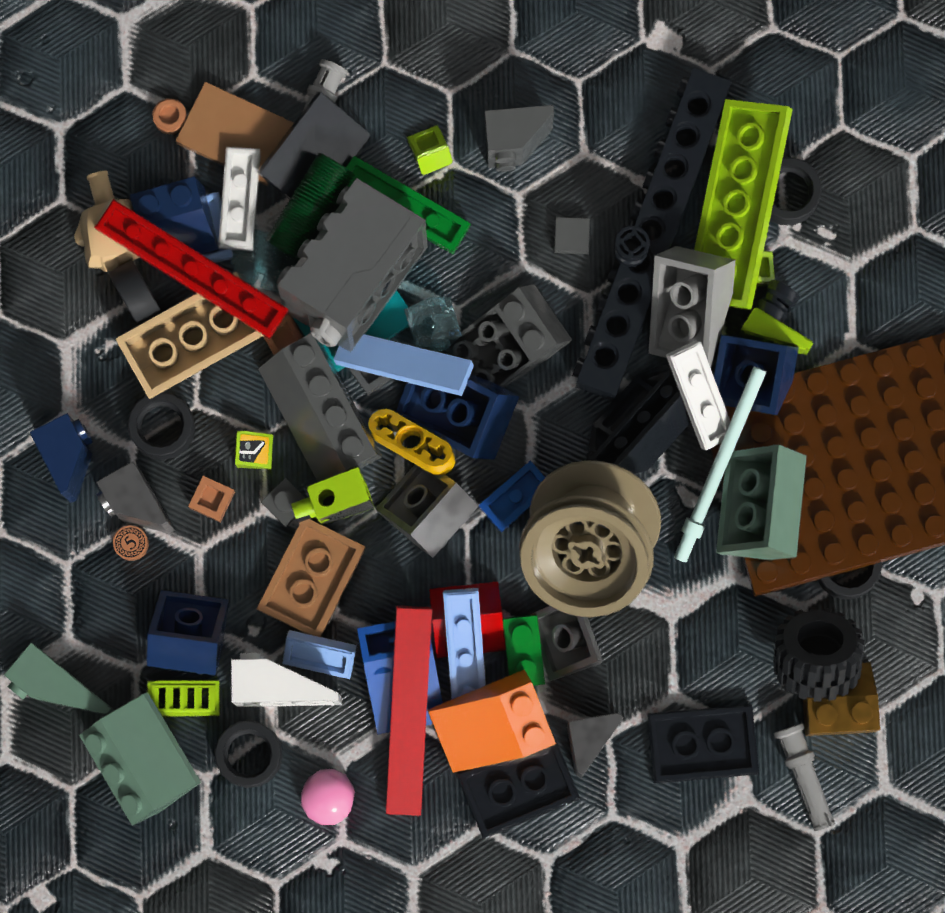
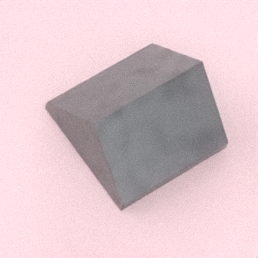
M551 606L530 614H537L542 659L550 681L602 663L603 659L588 617L567 614Z
M616 713L568 722L567 730L576 776L579 778L583 777L624 718L622 715Z

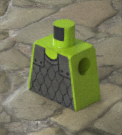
M359 467L308 486L309 497L291 503L298 523L317 517L322 525L375 508L364 475ZM326 497H335L334 502L330 506H323V501Z

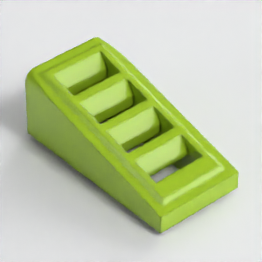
M754 307L739 332V336L744 338L799 347L798 353L807 355L813 345V341L757 307Z
M147 681V692L162 717L220 716V681ZM159 689H165V708H159ZM173 689H180V708H174ZM188 689H194V708H188ZM202 689H208L209 708H202Z

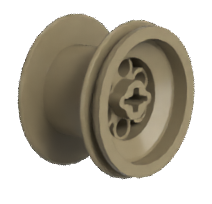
M585 460L573 462L547 475L538 485L532 497L529 510L530 519L522 531L519 544L521 567L527 583L541 600L567 614L580 617H597L623 609L640 594L651 575L654 563L653 548L658 541L661 529V513L657 500L648 486L639 477L627 469L603 461ZM581 521L583 524L577 525L574 522Z

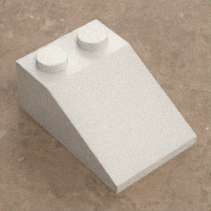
M241 653L240 660H231L232 703L237 707L342 705V697L339 693L268 659H264L261 653Z

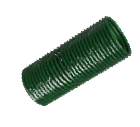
M317 153L318 155L308 168L309 170L303 176V180L298 184L299 187H296L297 190H294V194L290 197L291 199L283 208L284 211H281L282 214H280V217H278V220H276V223L272 226L273 228L265 238L267 242L298 261L300 258L297 257V253L303 242L317 237L319 233L317 225L320 219L327 212L333 213L332 210L335 209L334 206H337L336 201L344 187L349 186V183L353 180L352 177H355L354 173L322 153Z

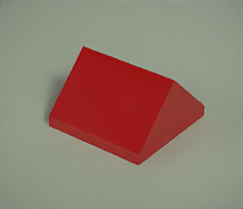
M498 582L429 589L437 658L448 657L443 590L478 588L483 653L506 651Z

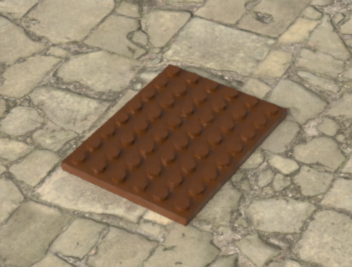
M945 333L794 373L793 382L778 415L756 411L749 412L734 451L781 445L807 455L797 557L775 560L742 557L754 597L945 545ZM725 406L731 422L736 408ZM721 443L710 448L713 462ZM723 474V477H722V479H721V481H720V485H721V488H722V492H723L724 474Z

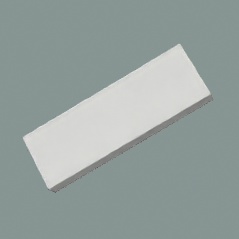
M226 147L219 249L253 251L259 174L257 171L260 169L261 158L260 149Z
M695 340L666 354L700 447L701 449L708 450L722 443L730 424V419L700 341Z

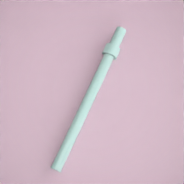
M753 367L690 518H686L681 530L684 534L674 555V558L679 561L687 562L696 539L701 538L706 525L703 522L767 372L761 368Z

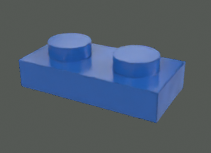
M530 460L478 506L502 533L530 508L532 497L545 476Z

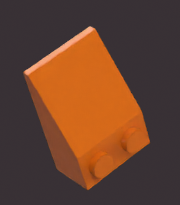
M525 670L428 709L453 773L524 758L556 744L534 686Z

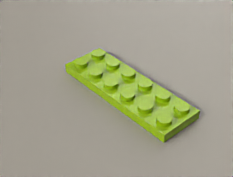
M725 99L694 250L736 260L733 295L729 307L752 310L793 111L788 106Z

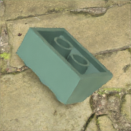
M781 445L733 451L724 473L716 553L765 560L797 557L807 455Z
M148 692L101 718L79 735L132 826L160 813L201 783Z

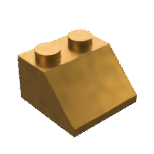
M871 662L862 663L860 679H858L854 689L849 688L847 695L843 697L836 695V700L828 701L827 698H821V702L813 701L814 698L807 697L806 700L803 699L805 736L872 733L880 730L878 693Z

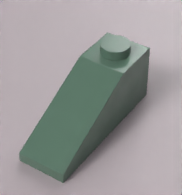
M33 643L29 644L4 674L11 681L7 687L23 700L28 695L35 700L102 715H108L115 711Z

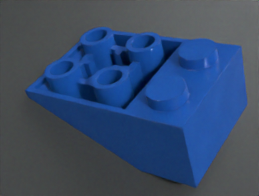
M396 621L357 628L377 735L390 733ZM431 640L426 726L433 725L428 709L443 703Z

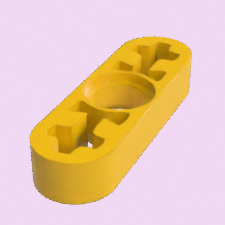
M390 409L378 410L369 418L368 426L376 442L429 473L443 475L454 467L455 456L451 445ZM390 423L393 429L392 431L384 427L380 430L379 426L381 424L387 426ZM410 436L421 438L420 443L413 448L403 446L404 440ZM428 447L432 454L439 457L444 454L445 458L443 460L437 458L433 461L431 454L427 451Z

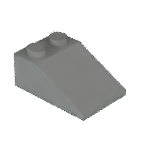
M678 246L655 255L649 354L667 358L666 354L697 340L701 342L711 367L733 295L736 260Z

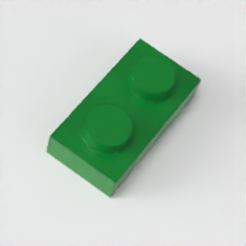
M537 614L503 618L509 676L525 670L533 686L545 685Z

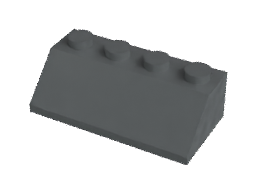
M311 333L281 349L258 369L317 482L357 467L361 469L382 457L324 345L317 341Z

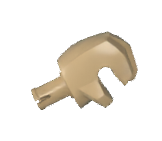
M99 171L87 175L95 205L81 213L74 237L78 245L84 246V256L88 268L109 272L129 260L134 261L139 257L94 228L113 199L133 211L131 200H118L114 198L108 171Z

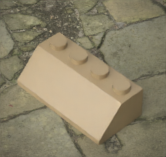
M237 272L233 273V275L240 278ZM195 294L117 337L116 341L146 395L151 399L263 335L205 298Z

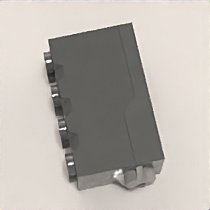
M357 178L350 187L346 186L340 192L336 201L340 205L334 213H325L317 225V230L320 233L317 237L303 242L297 253V257L300 258L295 266L285 267L277 280L281 303L289 310L288 315L309 326L312 336L321 344L327 347H333L337 344L350 352L363 334L368 331L428 248L425 219Z

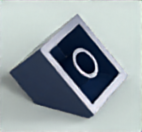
M195 176L130 195L135 213L198 253L208 254L219 251L205 188Z
M721 335L714 379L724 406L737 407L752 369L755 366L767 372L750 411L778 415L793 382L799 347L738 336Z
M66 413L31 431L30 434L60 493L72 503L78 499L92 457L88 445L93 443V440L80 419L74 421Z
M161 590L148 631L147 666L216 675L222 654L229 599Z

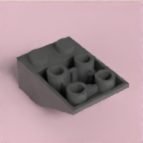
M534 284L518 287L443 347L451 356L471 360L474 365L471 374L505 388L549 359L570 343L572 339Z

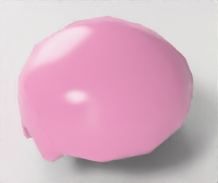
M335 769L319 770L305 782L301 793V806L310 820L320 825H335L343 821L350 813L355 790L346 774Z

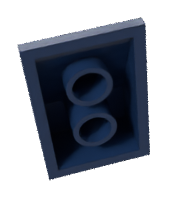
M470 374L462 396L407 383L396 413L445 440L452 448L471 458L495 459L520 396L493 382Z

